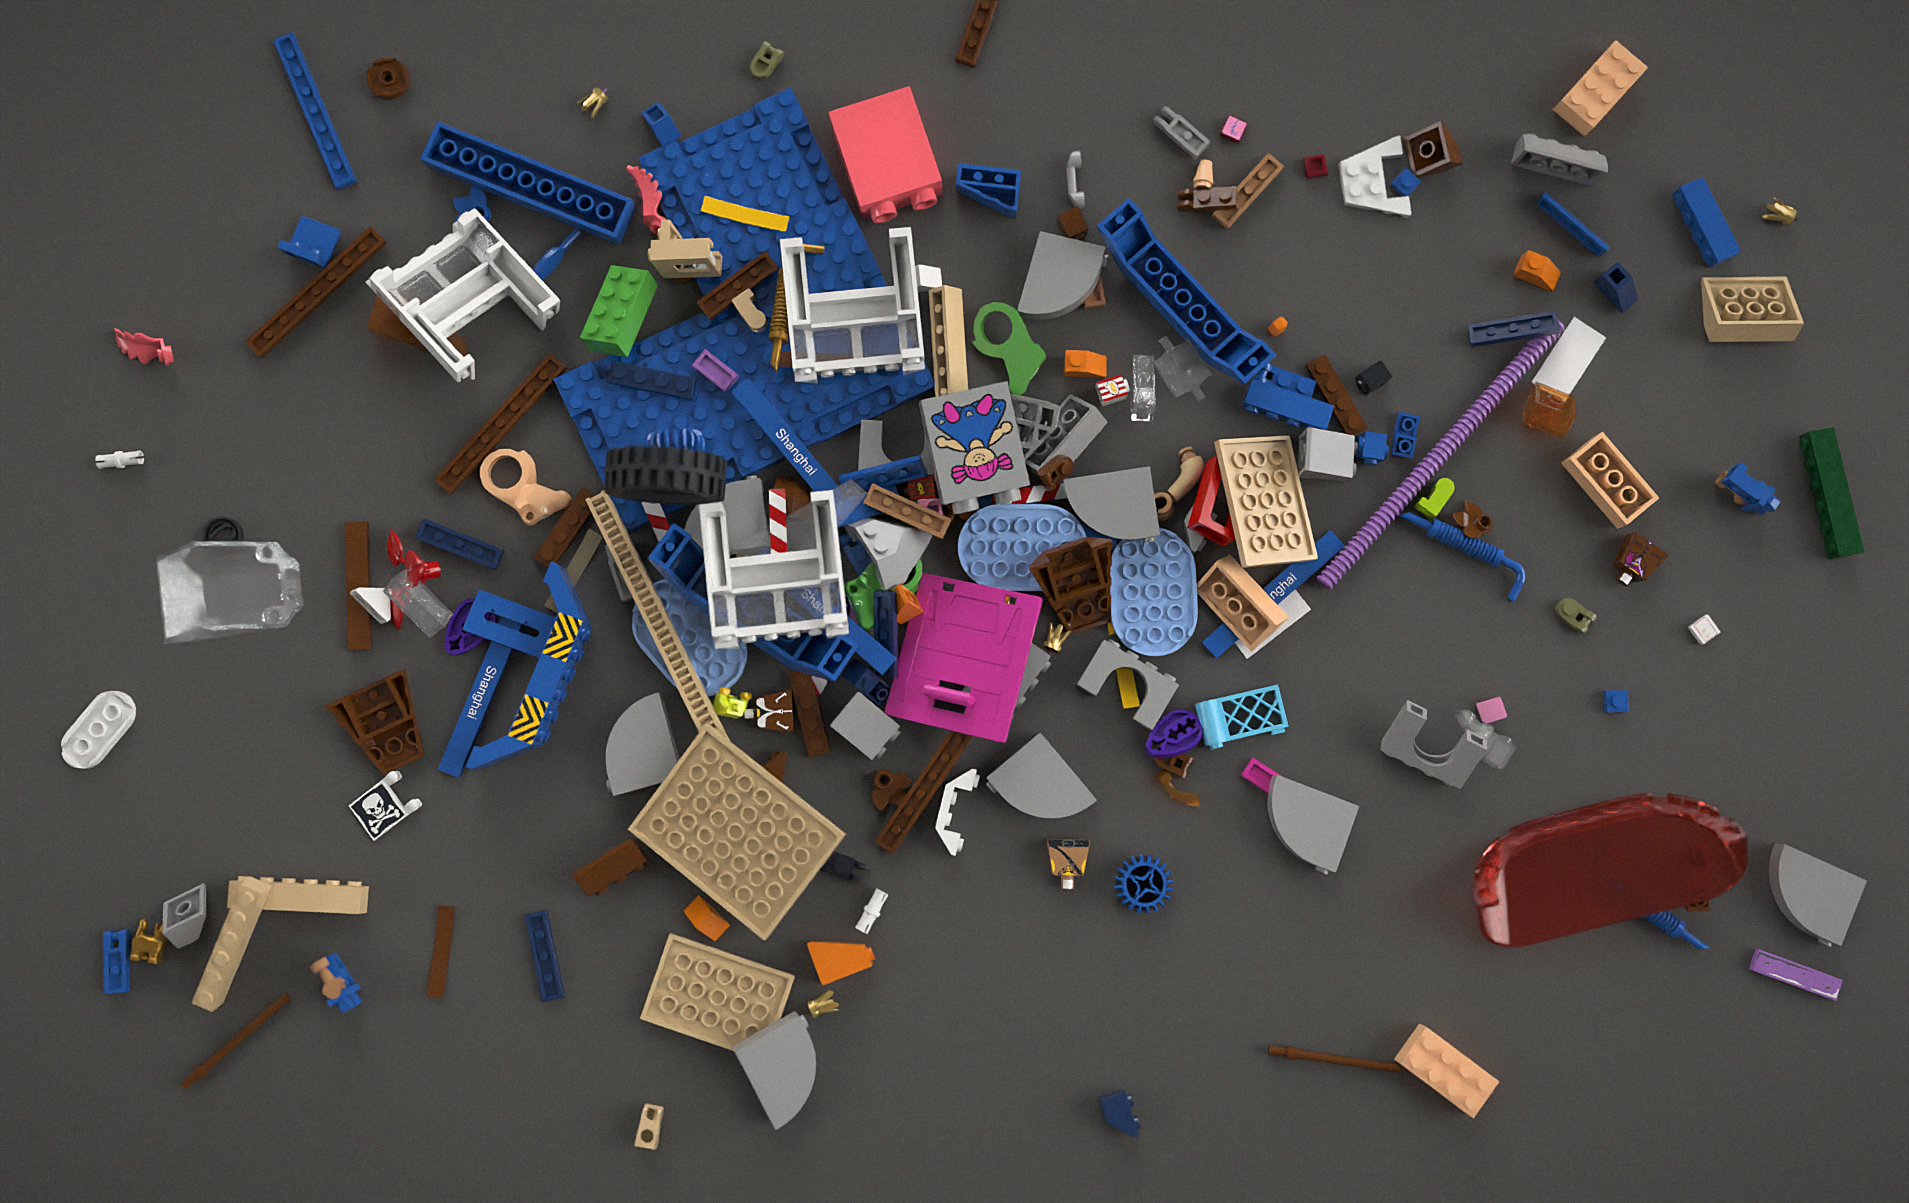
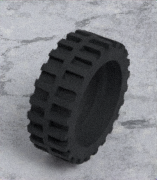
M659 446L617 447L606 452L604 492L615 498L652 504L700 505L723 502L725 499L727 461L725 458L715 456L713 453H704V451H694L686 448L679 449Z

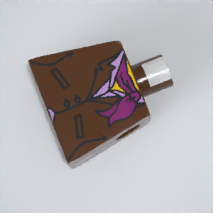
M1635 531L1626 534L1613 562L1614 567L1621 571L1616 581L1625 587L1629 585L1632 579L1636 582L1643 581L1669 555Z

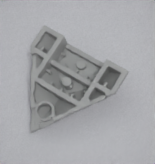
M1010 394L1024 460L1026 461L1057 428L1061 406L1048 401Z
M868 517L844 525L853 542L860 540L875 563V577L884 591L905 583L909 573L917 564L933 536L900 520Z

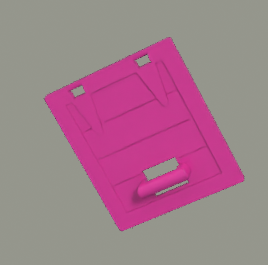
M922 573L916 597L923 613L909 620L898 660V676L893 678L885 714L1005 743L1043 600L1038 596ZM944 583L955 585L953 592L943 590ZM1006 596L1017 598L1015 605L1005 603ZM940 680L971 687L970 693L940 687ZM935 699L965 706V713L960 714L934 708Z

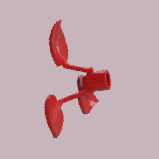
M390 530L387 540L389 561L393 566H398L399 562L405 564L409 583L408 586L395 591V593L390 592V621L398 630H402L400 626L403 620V606L399 595L411 588H415L419 584L426 583L428 579L439 578L441 570L437 561L425 562L411 550L406 552L404 559L402 557L403 548L395 532Z

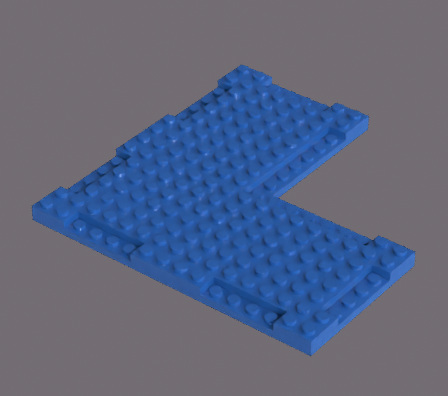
M792 88L754 104L753 109L679 143L675 140L638 157L643 169L646 170V175L648 173L652 174L651 182L658 181L656 191L662 192L659 203L667 220L672 222L682 238H710L714 243L710 251H719L722 255L721 276L695 277L704 296L764 251L777 265L778 269L783 268L780 239L802 237L804 244L825 247L824 255L805 253L809 294L887 287L875 258L846 199L839 189ZM704 196L747 208L789 216L786 231L751 225L703 212L701 207ZM779 270L751 290L756 299L753 302L757 310L764 313L767 320V327L761 333L753 332L732 304L711 321L702 312L634 344L628 357L610 355L595 363L591 361L554 378L556 386L570 416L576 424L603 485L605 481L606 452L617 447L624 448V446L646 447L647 435L666 429L690 428L691 430L701 431L705 439L704 453H713L715 456H721L727 461L726 484L742 481L744 477L753 476L787 460L785 455L731 392L747 378L751 380L807 449L861 425V420H872L935 390V382L925 361V369L903 375L902 367H898L896 371L877 369L875 373L855 371L856 374L848 376L843 375V373H834L833 377L828 378L817 375L818 384L795 382L794 371L791 367L779 366L778 373H776L770 365L773 343L768 338ZM896 325L868 327L861 330L862 351L866 357L901 354L899 329ZM907 328L909 349L917 348ZM849 330L817 332L813 335L814 351L816 354L853 355L852 338ZM793 331L795 352L806 353L804 333ZM788 335L787 344L782 345L781 351L791 352L790 335ZM705 349L739 375V378L727 393L692 367V364ZM611 361L694 377L697 379L693 399L688 400L610 384L607 382ZM610 496L628 534L651 524L642 502ZM660 504L665 517L689 506Z

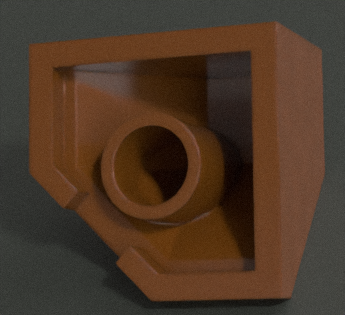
M777 476L774 489H785L786 520L814 523L813 506L809 491L798 478Z

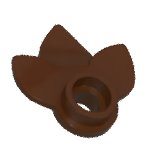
M1465 500L1463 502L1464 512L1452 514L1455 524L1464 528L1463 534L1469 538L1487 535L1492 530V519L1488 515L1483 514L1481 509L1470 501Z
M887 769L877 771L873 777L875 789L872 793V799L879 810H883L888 802L899 806L906 796L904 788L912 784L911 779L902 772L892 773ZM882 776L888 777L887 784L880 782Z

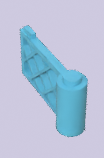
M1278 684L1195 704L1197 715L1203 728L1205 746H1210V750L1223 747L1222 742L1271 731L1272 735L1285 732L1284 728L1289 727ZM1273 690L1275 695L1272 706L1262 700L1265 693ZM1246 696L1257 700L1252 710L1241 704ZM1230 701L1236 705L1231 715L1224 712L1222 702ZM1259 703L1269 708L1265 718L1254 713ZM1239 707L1249 713L1244 723L1234 718ZM1272 711L1280 715L1282 724L1273 725L1267 721ZM1252 716L1262 721L1257 730L1247 726ZM1231 721H1234L1242 727L1238 734L1230 736L1228 726Z

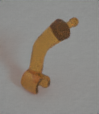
M1162 770L1157 774V780L1165 787L1174 800L1190 806L1200 805L1197 794L1180 792L1175 789L1170 782L1172 776L1168 772Z

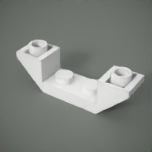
M971 769L945 786L935 828L951 855L956 856L957 851L961 852L964 839L960 838V833L944 830L945 826L950 825L952 813H948L950 804L955 805L958 793L954 791V787L972 791V787L977 788L980 775L976 774V769Z

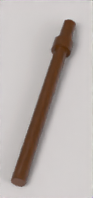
M285 992L207 1061L197 1065L193 1069V1073L181 1082V1086L184 1089H188L198 1079H203L209 1074L210 1069L291 1000L290 995Z
M1268 1046V1054L1284 1056L1288 1060H1295L1297 1058L1400 1073L1401 1071L1400 1064L1298 1050L1293 1046H1286V1048Z

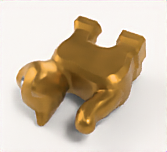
M141 919L140 926L132 941L133 950L130 960L140 961L141 959H147L148 963H161L164 959L162 953L165 949V943L169 940L162 933L163 923L155 925L154 936L145 934L148 922L146 919Z

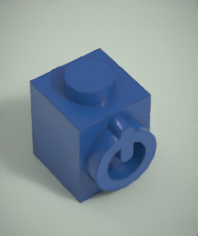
M1366 431L1361 436H1358L1356 440L1358 447L1355 455L1358 457V461H1364L1365 465L1376 466L1377 463L1387 458L1389 446L1386 445L1387 434Z

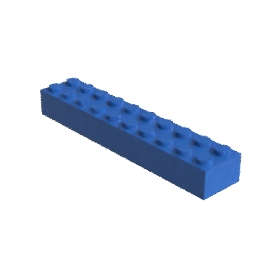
M438 121L420 158L424 165L431 170L475 186L483 191L617 245H621L637 208L634 201L628 197Z

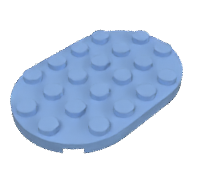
M993 504L979 509L965 522L958 539V554L965 572L980 585L1009 591H1043L1028 566L1043 551L1084 538L1086 534L1079 521L1067 510L1058 506L1048 504Z
M1159 528L1160 536H1155L1156 541L1143 542V539L1121 540L1111 556L1110 576L1112 584L1110 586L1112 626L1117 637L1126 647L1144 656H1163L1181 648L1192 636L1198 618L1196 566L1193 554L1188 545L1176 536L1175 533L1163 528Z
M666 579L654 583L653 585L708 697L716 695V692L719 693V688L721 687L731 688L741 677L747 662L746 643L739 640L740 649H715L710 615L684 599ZM635 603L632 618L634 637L646 655L677 688ZM715 619V627L725 626Z

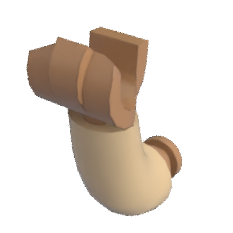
M1191 446L1183 448L1178 452L1179 457L1182 458L1181 474L1167 490L1168 493L1159 492L1154 494L1155 504L1158 502L1167 503L1164 508L1158 509V520H1167L1172 517L1175 509L1173 502H1178L1202 477L1204 471L1203 459L1201 456H1196L1195 453H1192L1193 448Z

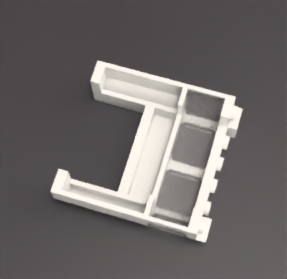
M475 208L470 212H464L458 221L453 224V234L446 235L440 243L428 247L425 253L419 257H413L401 269L397 268L392 271L387 266L382 270L375 271L370 279L366 281L372 290L457 382H460L461 378L465 379L466 377L475 379V362L469 354L463 357L446 339L508 295L542 331L546 328L547 318H552L560 310V299Z
M911 227L889 229L894 286L809 294L802 237L780 239L795 382L818 384L817 375L828 378L833 377L834 373H843V375L848 376L856 374L855 371L875 373L877 369L896 371L898 367H902L903 375L925 369Z
M833 490L811 492L817 549L730 559L726 511L722 502L699 505L712 637L715 640V649H740L739 640H742L743 643L756 642V638L765 637L766 641L777 640L778 636L787 635V638L800 637V633L808 632L810 636L821 635L822 631H826L827 639L849 634Z

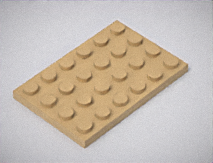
M1290 435L1221 439L1214 442L1242 568L1307 562L1318 559Z
M670 933L640 1019L734 1051L732 1048L734 1045L781 1019L795 975Z

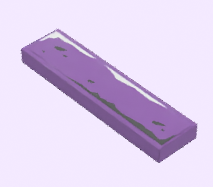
M1755 949L1749 970L1837 1001L1843 981L1842 979L1760 949Z

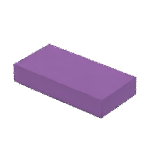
M706 349L692 364L694 369L725 393L739 378L737 373Z

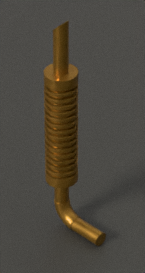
M803 243L805 253L824 255V246ZM780 268L778 273L768 338L773 343L770 365L776 373H778L781 347L787 344L789 337L783 268Z

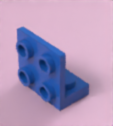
M301 216L292 239L289 240V243L280 240L277 248L290 257L324 269L330 261L341 231Z

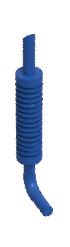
M1410 512L1398 516L1426 529V536L1434 538L1439 542L1442 541L1443 544L1446 543V545H1450V547H1454V549L1471 557L1473 556L1495 568L1501 564L1512 569L1516 573V581L1507 599L1516 601L1525 583L1526 573L1521 564L1503 556L1504 550L1483 540L1481 541L1479 538H1469L1463 534V531L1461 532V530H1457V528H1453L1449 524L1445 525L1444 522L1441 523L1436 518L1429 522Z
M1603 839L1591 858L1590 866L1593 875L1609 886L1608 893L1657 928H1660L1671 938L1675 939L1680 936L1698 950L1710 948L1684 929L1685 922L1678 919L1651 898H1648L1637 888H1634V886L1621 877L1614 880L1604 873L1600 863L1611 843Z

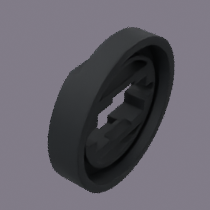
M228 517L213 518L205 525L202 532V541L206 549L220 556L235 552L244 539L241 525ZM222 525L221 527H219L217 530L214 531V529H215L217 526ZM233 528V531H231L233 535L220 545H213L215 542L214 538L221 531ZM233 541V543L229 547L224 548Z

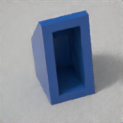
M659 102L641 112L662 146L681 137L672 118Z

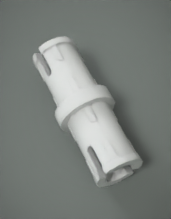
M140 450L126 453L116 451L114 454L97 455L95 461H105L103 463H96L99 469L108 467L124 468L126 465L143 464L144 458L135 459V457L144 455Z
M876 888L867 906L865 905V911L855 928L866 934L869 933L876 917H879L881 914L879 911L888 894Z

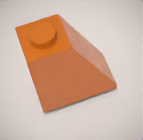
M817 940L807 943L822 986L869 968L873 965L872 960H875L871 947L867 948L865 943Z

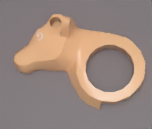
M499 449L489 454L480 467V478L485 489L497 499L513 507L526 525L533 526L553 513L568 508L572 502V498L567 492L562 490L554 491L537 484L535 463L525 450L516 452L512 449ZM504 457L516 459L522 468V476L519 482L508 489L496 487L491 479L493 465Z

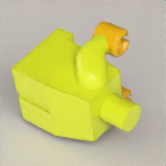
M719 688V693L716 692L713 705L717 715L736 719L741 717L746 711L748 700L752 696L751 693L741 692V699H737L738 697L729 695L730 688Z

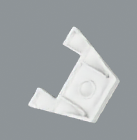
M1396 136L1339 163L1344 205L1366 210H1379L1390 215L1392 213L1398 214L1405 218L1411 216L1409 196L1387 199L1381 160L1402 156L1400 136Z

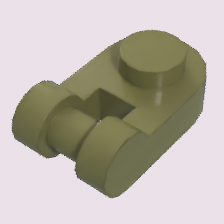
M765 41L750 64L752 75L758 80L767 79L776 65L782 60L784 51L779 48L776 50L772 47V44ZM770 55L771 59L769 60L765 56Z
M1572 598L1562 599L1555 606L1556 615L1583 635L1587 632L1588 625L1597 618L1593 612L1587 610ZM1578 614L1583 617L1580 622L1575 619Z

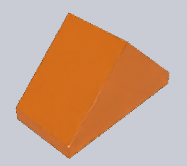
M700 895L684 910V913L693 925L713 941H716L730 926Z

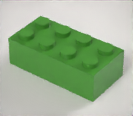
M611 265L580 336L590 351L628 357L658 286L649 271Z

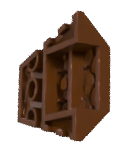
M1084 537L1043 551L1028 566L1067 631L1071 630L1070 635L1111 622V539Z
M405 668L324 706L328 712L333 714L341 727L347 730L355 743L361 746L365 754L383 775L425 756Z

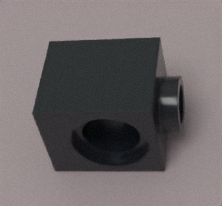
M1379 360L1362 371L1355 379L1357 380L1356 385L1359 390L1369 395L1387 383L1393 376L1382 360Z

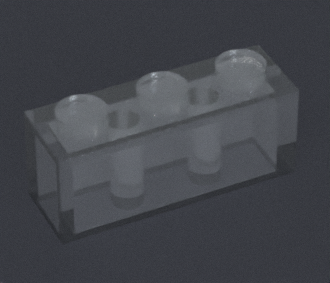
M405 568L390 580L383 592L430 638L446 626L453 613L421 581H419L415 588H412L408 583L407 570Z

